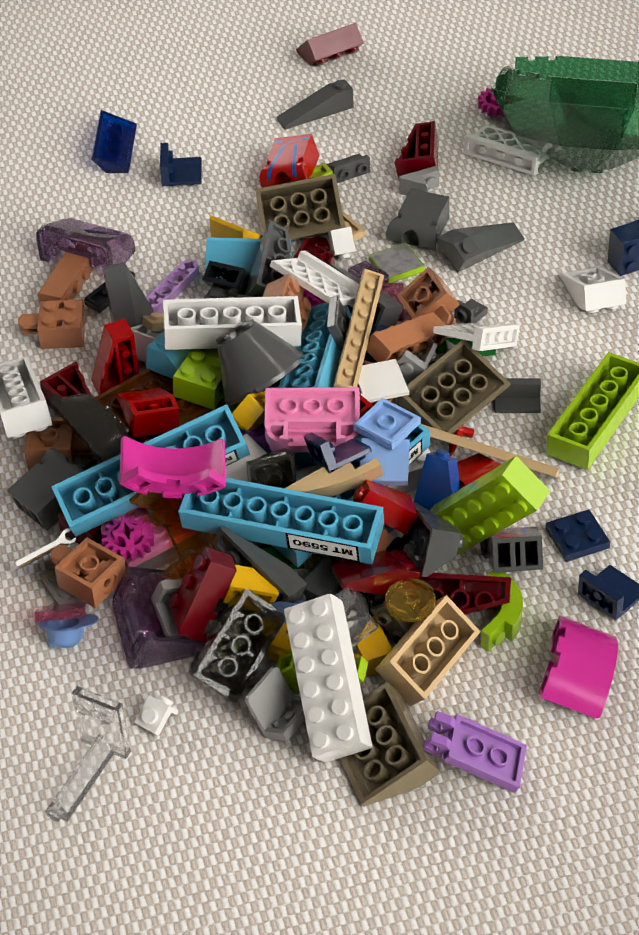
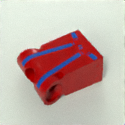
M312 134L274 139L267 159V165L262 168L259 176L262 188L310 179L320 157Z

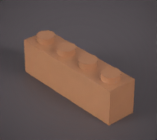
M73 241L38 292L39 302L74 299L77 293H80L85 281L89 279L94 267H97L99 263L96 246Z
M434 312L425 315L421 314L412 320H405L403 323L395 326L391 325L385 330L375 331L369 337L366 351L377 362L397 360L406 349L414 355L426 351L433 342L437 346L442 345L446 336L433 333L434 326H444L446 324Z

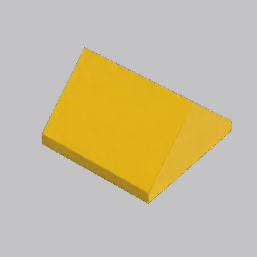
M212 215L209 218L211 237L262 239L263 237L260 234Z

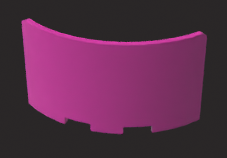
M124 436L121 438L120 485L147 495L148 491L162 493L163 498H182V494L196 492L198 496L218 491L226 487L225 441L218 439L205 445L190 448H161L142 444Z
M559 615L550 638L551 653L555 654L554 662H548L538 694L543 699L598 719L601 717L613 680L618 654V640L614 635Z

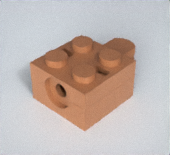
M429 267L396 295L413 319L421 314L425 315L434 312L446 325L456 323L451 312L460 303L444 281Z
M290 274L268 283L262 297L298 296L302 323L301 331H304L312 308L308 298L303 296V287L296 280H293Z
M83 299L40 301L39 313L22 314L18 318L20 332L23 335L38 334L41 349L84 347L86 315Z
M74 417L51 418L52 425L48 426L47 429L26 433L24 454L28 470L37 462L41 463L43 455L50 448H56L69 459L71 464H74L75 456L94 455L97 451L95 435L93 433H76Z
M88 537L74 550L65 545H59L51 552L52 565L55 568L58 587L94 608L127 578L124 557Z

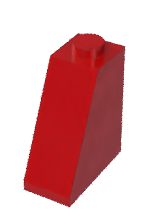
M365 480L363 485L358 486L354 492V502L383 507L384 524L405 535L419 516L410 495L399 490Z

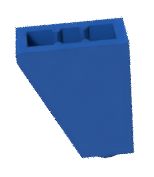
M440 449L426 454L413 501L429 511L435 504L461 489L457 459L449 456V452Z

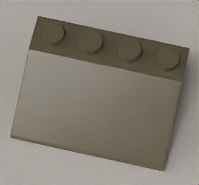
M335 174L255 189L263 235L270 220L288 229L291 241L328 234L331 230L345 228Z
M461 340L407 385L409 395L398 397L397 405L421 417V424L453 434L511 386V383L476 350H473L466 340Z
M385 682L363 698L373 748L340 758L363 807L419 788L441 773L433 755L423 750L425 740L402 694L389 682Z

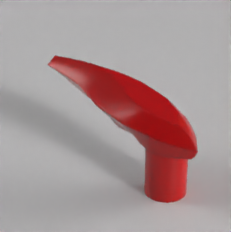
M462 426L453 434L472 438L474 429ZM449 444V456L453 455L457 445Z

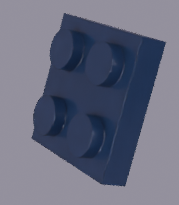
M589 509L546 523L545 529L566 562L610 548L611 541Z

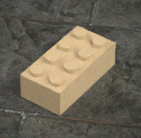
M445 595L428 606L375 670L386 682H389L402 694L409 706H412L426 699L481 631Z

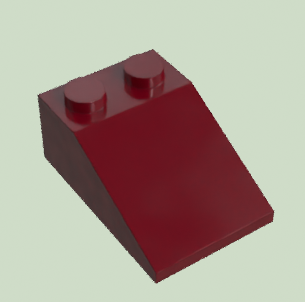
M393 549L392 552L385 550L376 552L372 564L347 560L333 564L330 567V571L342 589L388 596L395 587L401 586L411 600L413 599L420 576V571L407 556V553L398 549Z

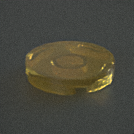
M409 579V581L403 582V580H400L388 588L385 594V607L388 613L397 620L417 622L432 614L436 607V596L432 586L425 581Z

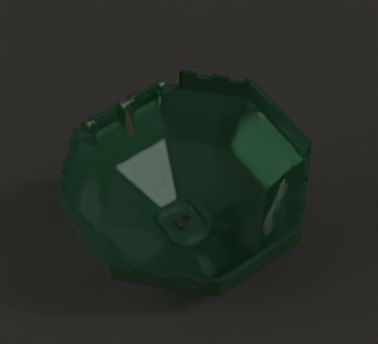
M526 56L516 57L515 69L505 66L491 87L494 97L516 136L560 164L571 167V171L581 172L583 169L591 170L592 173H603V170L613 169L639 158V62L572 56H556L555 60H548L549 56H535V60H528Z

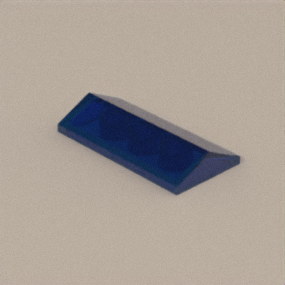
M103 110L100 111L91 160L105 173L129 172L137 123Z

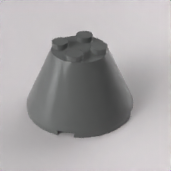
M253 319L239 323L233 328L234 332L229 335L226 333L215 340L218 344L223 395L227 405L243 401L246 395L255 389L259 393L295 369L300 364V357L302 359L305 358L302 351Z

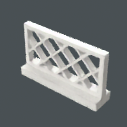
M484 125L474 135L468 133L465 136L463 154L535 176L538 173V167L555 152L556 146L532 138L525 139L518 134L490 125Z
M300 251L298 258L271 261L270 267L284 276L290 274L292 279L296 280L300 286L328 304L330 297L338 296L343 306L349 305L353 308L359 284L307 251Z
M476 323L434 326L433 333L473 341V350L484 351L517 346L520 325L508 323L486 326Z

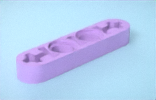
M188 259L181 262L146 297L153 307L154 313H161L163 311V300L175 299L199 275L197 261ZM162 292H170L169 294H161Z

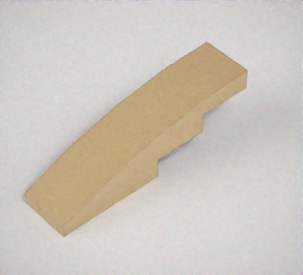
M377 458L356 469L349 462L331 473H328L326 468L322 467L284 489L331 497L362 486L365 480L373 481L383 476V471Z

